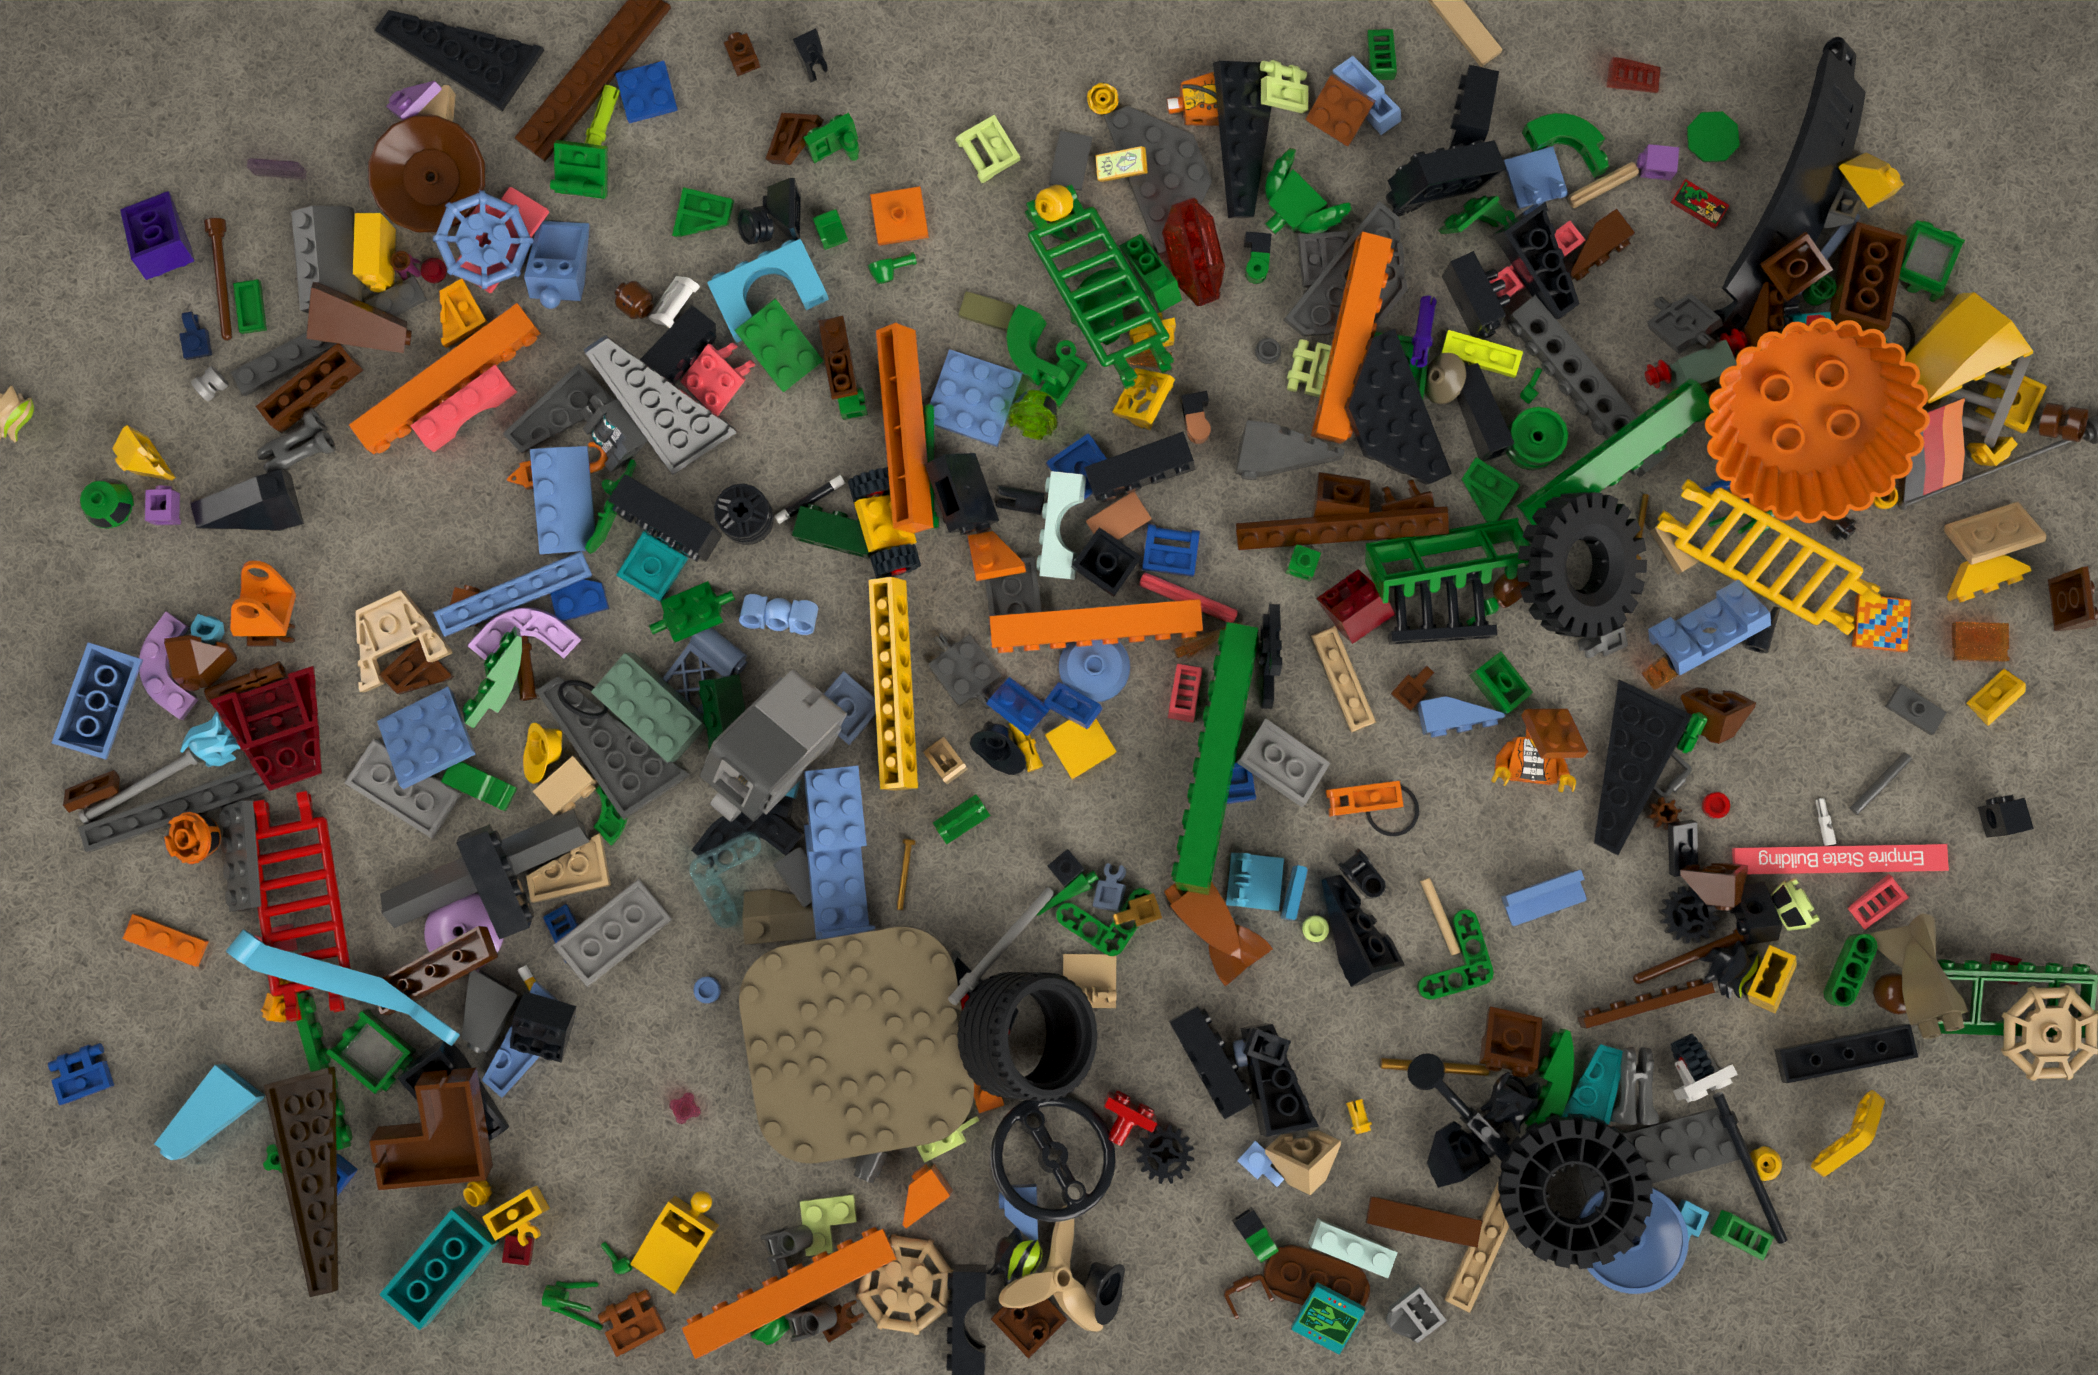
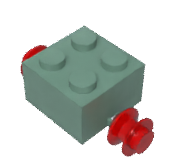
M1734 328L1731 331V336L1722 333L1719 343H1716L1711 349L1704 348L1678 359L1673 365L1667 364L1661 359L1658 360L1657 367L1648 364L1647 371L1644 373L1646 381L1650 386L1653 385L1657 389L1660 388V382L1664 381L1666 384H1671L1672 389L1675 390L1691 378L1697 381L1704 391L1709 387L1711 391L1722 387L1720 384L1721 373L1726 368L1736 364L1734 358L1735 350L1739 352L1743 350L1748 344L1747 338L1742 331L1739 332Z

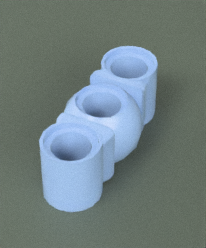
M749 594L744 597L739 622L742 626L750 629H765L766 624L767 627L774 631H783L790 627L791 633L809 635L814 632L818 606L808 600H793L791 604L786 599L775 598L768 602L767 596L762 597L757 594Z

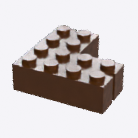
M477 1067L453 1069L450 1075H448L447 1070L423 1072L415 1085L421 1123L378 1126L369 1140L373 1163H377L374 1171L378 1190L486 1181L493 1167Z

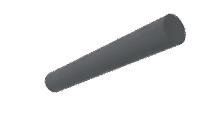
M1904 752L1849 809L1858 815L1912 760L1911 756Z

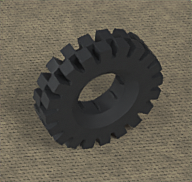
M1603 493L1561 494V497H1553L1545 502L1546 508H1539L1535 512L1532 519L1537 525L1526 526L1522 537L1532 544L1531 546H1519L1518 559L1528 561V566L1517 568L1519 582H1530V584L1520 590L1525 603H1533L1528 611L1535 620H1542L1540 625L1546 630L1555 631V634L1562 636H1605L1613 632L1612 627L1619 628L1627 621L1624 613H1633L1638 602L1631 594L1642 595L1645 582L1635 576L1636 573L1647 572V560H1638L1636 555L1646 551L1644 538H1633L1641 528L1636 519H1628L1631 511L1625 504H1617V498L1611 495H1603ZM1577 540H1583L1591 552L1592 570L1586 585L1582 589L1575 590L1567 575V557L1572 545Z
M1568 1113V1117L1560 1118L1559 1115L1546 1117V1122L1539 1125L1537 1122L1533 1123L1525 1129L1526 1133L1521 1138L1517 1136L1511 1143V1150L1508 1155H1504L1500 1166L1502 1170L1501 1176H1498L1500 1204L1510 1229L1515 1233L1517 1240L1526 1249L1530 1248L1536 1257L1545 1262L1548 1259L1552 1260L1556 1266L1570 1268V1264L1578 1265L1579 1269L1593 1268V1263L1601 1261L1602 1265L1614 1261L1613 1255L1620 1251L1625 1254L1634 1246L1632 1240L1635 1236L1640 1238L1647 1227L1644 1222L1646 1216L1650 1217L1653 1205L1650 1200V1194H1653L1652 1182L1648 1176L1645 1162L1637 1149L1614 1126L1610 1127L1605 1121L1592 1116L1589 1119L1583 1117L1582 1114ZM1585 1165L1590 1167L1592 1173L1596 1171L1602 1177L1604 1186H1601V1190L1604 1192L1603 1200L1599 1207H1595L1596 1211L1587 1217L1580 1218L1576 1216L1577 1219L1562 1217L1558 1210L1554 1212L1547 1204L1546 1198L1550 1197L1549 1193L1546 1192L1547 1183L1551 1176L1555 1177L1554 1172L1563 1166Z

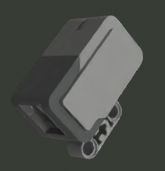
M794 669L783 679L780 677L712 743L700 777L718 792L710 805L730 822L741 812L752 821L757 820L763 813L767 814L804 777V771H810L832 748L847 713Z

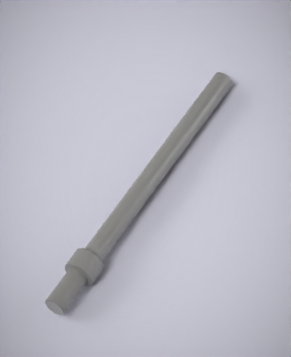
M1047 887L972 972L966 973L959 981L960 985L948 997V1000L953 1005H957L967 992H972L979 984L978 980L1054 896L1052 889Z

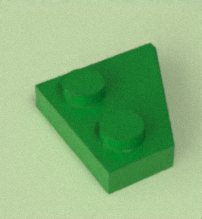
M683 187L672 236L678 238L729 226L734 200Z

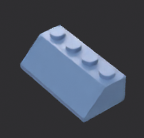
M588 446L530 449L539 554L586 551V544L595 531Z

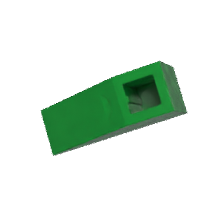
M1142 234L1119 245L1142 287L1159 312L1182 301L1177 280Z

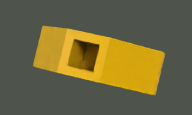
M2006 555L1970 565L1968 561L1960 564L1948 592V601L1958 598L1959 603L1975 598L1973 592L1981 589L1986 594L1999 589L1998 583L2006 581L2008 585L2024 580L2022 574L2032 570L2029 565Z

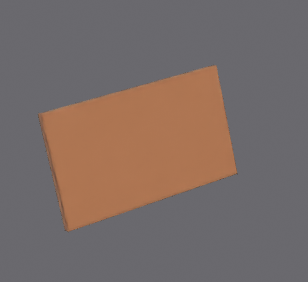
M1132 492L1086 520V523L1093 534L1100 527L1117 540H1120L1152 520L1135 492Z

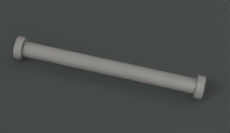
M191 749L186 751L185 756L124 789L113 797L89 810L83 809L78 813L79 818L85 825L92 823L96 817L190 764H198L200 761L197 755Z

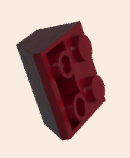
M1359 569L1316 598L1339 632L1352 644L1395 615L1389 600L1388 603L1382 602L1375 584Z

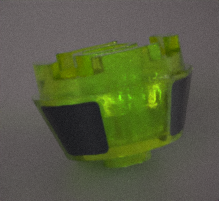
M1026 390L1009 407L1008 422L1010 427L1016 426L1023 431L1022 436L1030 439L1042 440L1044 435L1051 436L1058 425V406L1056 400L1045 392Z

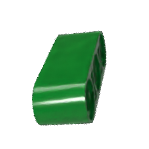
M1852 934L1846 939L1824 989V998L1830 1005L1846 1007L1853 1004L1856 1000L1877 951V941L1873 936L1869 934ZM1859 939L1863 940L1865 944L1863 952H1859L1857 949ZM1849 963L1854 967V974L1851 977L1846 973V967ZM1839 987L1844 993L1841 1001H1838L1835 996V992Z

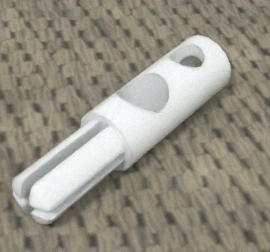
M1816 799L1819 814L1818 821L1821 827L1824 846L1837 844L1825 799Z

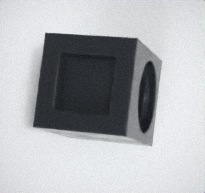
M1068 849L1047 865L1064 887L1085 870Z

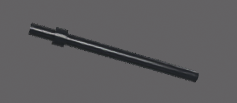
M1723 1092L1713 1095V1099L1720 1112L1719 1119L1723 1128L1728 1130L1777 1243H1784L1788 1239L1737 1126L1739 1121L1736 1114L1730 1110Z

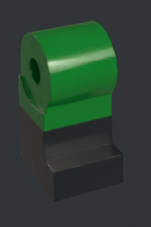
M1247 231L1245 233L1244 247L1251 248L1250 260L1245 270V277L1250 283L1260 284L1266 279L1269 270L1271 233Z
M1252 1207L1232 1219V1222L1261 1263L1279 1251Z

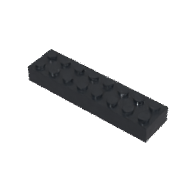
M1905 1023L1774 1049L1782 1083H1792L1918 1058L1912 1027L1910 1024Z

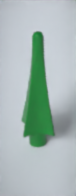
M1092 870L1086 875L1083 872L1080 873L1069 885L1048 901L1038 912L1037 916L1059 903L1093 888L1091 884L1099 879L1095 871Z

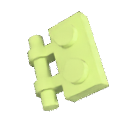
M1275 60L1270 62L1262 61L1260 63V70L1267 72L1269 76L1261 79V104L1298 113L1308 111V86L1300 84V80L1304 81L1306 79L1307 72L1300 70L1295 65H1281V62Z
M1300 339L1297 348L1293 352L1294 362L1292 370L1288 371L1287 379L1289 382L1287 390L1296 392L1298 384L1305 383L1304 394L1320 398L1331 345L1317 342L1315 352L1307 350L1309 341ZM1304 361L1312 362L1309 374L1302 372Z

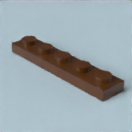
M1702 978L1687 981V987L1677 989L1676 985L1660 989L1662 994L1652 996L1651 992L1635 996L1636 1001L1627 1004L1625 1000L1609 1003V1009L1602 1011L1600 1007L1584 1010V1016L1578 1017L1581 1028L1587 1029L1715 993L1713 983L1704 984Z

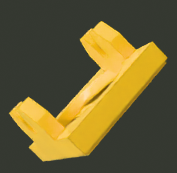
M1135 368L1134 371L1137 374V378L1134 379L1135 386L1128 389L1124 388L1112 413L1120 418L1129 420L1132 424L1142 429L1144 427L1147 430H1151L1152 423L1167 394L1171 391L1175 379L1168 374ZM1152 384L1158 387L1156 393L1151 392L1150 387ZM1146 389L1144 397L1137 400L1139 392ZM1131 398H1132V400H1133L1134 402H1133V404H1132V406H1131V408H1130V401H1131ZM1151 401L1147 410L1137 413L1142 404Z

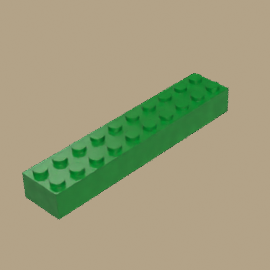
M1227 622L1226 630H1220L1218 645L1221 654L1215 655L1213 670L1216 679L1215 681L1210 680L1208 696L1211 704L1210 706H1205L1203 721L1206 729L1205 732L1200 731L1198 752L1201 754L1200 758L1195 757L1192 773H1194L1193 778H1196L1195 784H1189L1187 794L1190 809L1184 810L1182 819L1185 834L1184 836L1179 835L1177 844L1180 859L1179 862L1174 861L1171 874L1179 890L1209 895L1259 643L1258 627Z

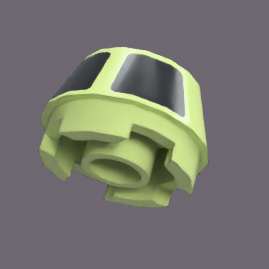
M1796 877L1787 882L1784 880L1770 894L1778 915L1788 931L1812 928V924L1820 921L1817 914L1811 915L1810 912L1815 909L1804 890L1801 888L1796 889L1795 885L1799 884Z

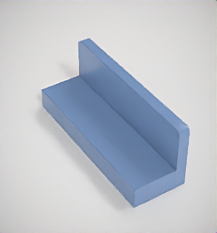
M1575 870L1501 896L1511 925L1516 926L1586 901L1587 898L1580 882L1585 880L1582 871Z

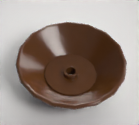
M415 115L392 124L376 141L368 161V185L378 208L392 222L417 233L437 232L446 210L445 205L448 202L453 203L479 193V190H484L485 161L476 141L459 124L437 115ZM434 173L435 179L429 182L427 179L428 175ZM476 206L460 211V213L466 218L474 211ZM454 217L451 227L461 224V222Z

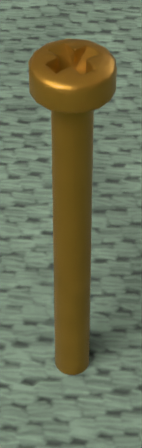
M1648 494L1642 495L1638 518L1641 530L1635 535V538H1642L1649 500ZM1637 554L1636 558L1642 560V557Z
M903 839L902 841L905 844L897 910H903L911 848L916 843L912 839Z

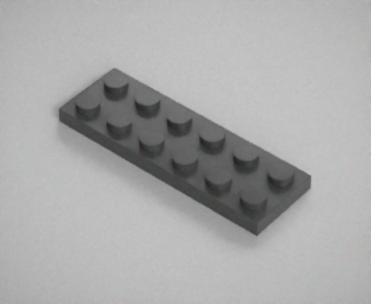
M1717 1107L1623 1133L1643 1158L1652 1183L1740 1160L1727 1128H1723L1719 1119L1720 1112ZM1576 1164L1586 1200H1589L1595 1193L1601 1190V1186H1604L1602 1177L1596 1171L1592 1173L1590 1167Z

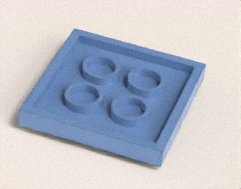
M949 349L930 402L934 406V426L998 447L1011 405L1022 378V373Z
M449 687L377 721L397 781L403 789L475 755L454 694Z

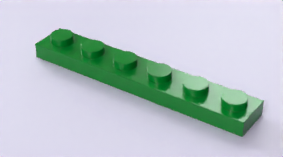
M299 993L297 997L302 1020L296 1021L310 1072L329 1068L328 1063L331 1062V1057L326 1053L328 1049L324 1048L322 1044L323 1029L321 1024L316 1022L315 1001L311 996L309 997L308 993ZM336 1078V1089H337V1088H338V1082H337V1078ZM336 1093L337 1150H341L351 1146L350 1141L353 1136L349 1125H345L343 1118L345 1114L344 1103L341 1099H338Z

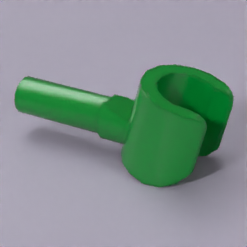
M1536 368L1531 380L1520 393V397L1527 404H1530L1539 394L1533 387L1536 385L1542 372L1541 368Z
M1495 597L1484 601L1485 616L1492 615L1498 611L1499 605ZM1475 615L1466 621L1468 626L1473 625V622H1475Z
M606 1242L601 1244L602 1249L611 1259L612 1268L615 1273L625 1274L633 1269L628 1257L619 1260Z

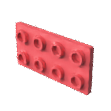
M509 187L501 198L502 201L512 205L516 204L520 208V215L532 238L549 214V210L512 187ZM480 204L476 206L471 215L480 212ZM485 204V212L501 219L506 214ZM510 218L505 223L511 238H519ZM483 233L482 236H476L480 247H484L485 244H491L486 233ZM511 244L505 258L510 263L513 262L519 244ZM468 262L461 266L481 275V268ZM502 263L492 265L487 268V276L507 267ZM499 283L487 287V289L483 290L487 291L488 293H492Z

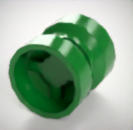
M1829 275L1823 276L1803 291L1804 300L1811 306L1822 305L1835 294L1836 282Z

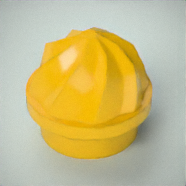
M487 1181L469 1182L467 1188L463 1191L466 1202L472 1207L486 1204L492 1194L491 1186Z

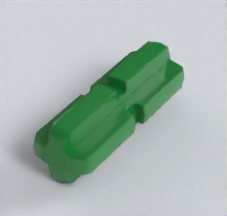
M1701 712L1692 714L1685 728L1686 731L1683 732L1677 743V749L1681 750L1682 753L1687 754L1693 750L1699 738L1698 734H1701L1707 723V717Z

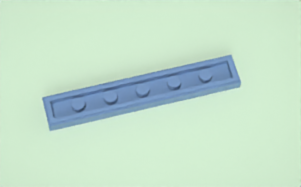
M582 551L433 613L443 636L446 637L497 616L502 612L514 609L592 576V573Z

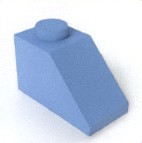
M1037 1184L1012 1185L1022 1198L1037 1206ZM999 1192V1209H1004L1005 1216L1030 1240H1037L1038 1220L1015 1209Z

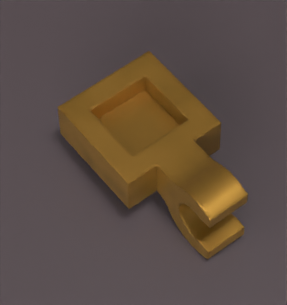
M1154 893L1128 901L1129 910L1112 915L1115 925L1134 919L1136 927L1162 919Z

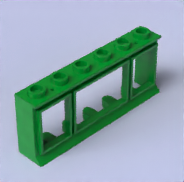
M1517 517L1449 529V534L1402 537L1366 543L1365 564L1382 602L1388 603L1389 586L1402 584L1404 596L1411 597L1414 594L1415 582L1428 580L1427 585L1430 592L1435 593L1440 589L1441 577L1453 576L1455 586L1462 588L1466 584L1467 573L1479 571L1481 582L1487 584L1491 581L1492 569L1505 567L1504 573L1506 577L1514 579L1517 576L1518 564L1524 563L1525 566H1528V561L1518 559L1519 546H1531V544L1522 537L1524 531ZM1512 541L1518 551L1516 553L1497 555L1492 544ZM1482 546L1487 558L1429 568L1425 567L1421 556ZM1410 558L1415 570L1387 575L1382 563Z
M1948 959L1937 960L1948 979L1973 980L1969 1020H1963L1964 1028L1956 1031H1946L1943 1021H1940L1938 1026L1941 1034L2004 1036V1020L1987 1021L1980 1019L1984 981L2049 983L2048 988H2060V983L2081 984L2080 997L2095 1010L2098 973L2090 969V966L2086 964L2074 963L2072 967H2063L2062 964L2052 962L2045 963V966H2036V964L2031 962H2019L2018 965H2009V963L2003 961H1992L1991 964H1982L1975 960H1965L1964 963H1955ZM2058 998L2047 999L2046 1006H2058ZM2016 1023L2015 1036H2022V1025ZM2085 1025L2081 1027V1038H2085ZM2052 1027L2049 1028L2046 1032L2047 1037L2057 1035V1031L2053 1030Z

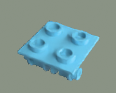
M1231 852L1226 905L1279 911L1284 858Z

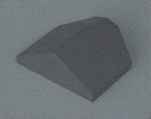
M1419 1284L1389 1306L1385 1320L1394 1333L1408 1337L1416 1343L1447 1321Z

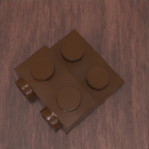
M1490 1006L1487 1010L1485 1035L1481 1042L1479 1063L1485 1064V1068L1489 1071L1499 1072L1503 1068L1512 1070V1075L1524 1078L1528 1077V1074L1532 1075L1538 1068L1543 1018Z

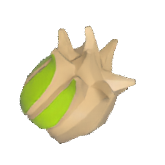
M9 386L4 394L0 393V440L1 437L6 438L8 433L10 439L16 443L18 441V431L32 418L34 404L31 398L24 400L21 393L17 395L13 386Z

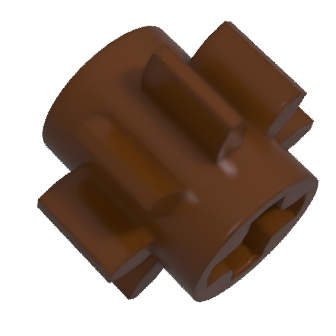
M1662 797L1658 798L1659 805H1648L1652 809V813L1646 817L1654 820L1653 828H1658L1663 824L1664 829L1668 830V823L1680 822L1677 816L1678 813L1682 812V809H1677L1674 806L1676 800L1673 799L1665 803V799ZM1668 811L1669 816L1661 817L1660 812Z

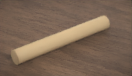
M1427 878L1420 881L1451 955L1460 953L1461 949L1431 879Z

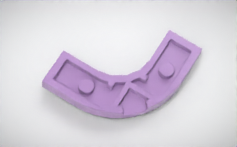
M515 608L502 612L491 619L468 643V647L486 660L491 652L495 653L500 647L499 643L502 636L507 631L511 632L514 626L520 629L521 636L538 638L564 659L581 641L582 637L549 612L536 608Z
M165 612L143 643L139 657L143 661L139 672L143 686L150 697L179 720H184L199 699L187 690H183L172 678L164 638L184 636L190 627L169 612Z

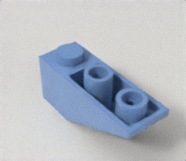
M1447 696L1417 703L1423 735L1430 733L1431 738L1447 735L1446 730L1456 728L1457 733L1473 730L1472 725L1482 723L1483 728L1498 725V720L1505 717L1502 712Z

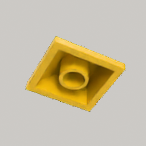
M1867 152L1839 166L1841 172L1868 209L1890 198L1904 185L1896 169L1892 168L1889 163Z

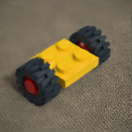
M888 467L872 469L869 472L860 473L861 475H855L853 478H850L848 485L868 552L883 550V552H878L870 557L876 579L895 577L918 569L921 566V562L915 543H917L915 534L893 529Z

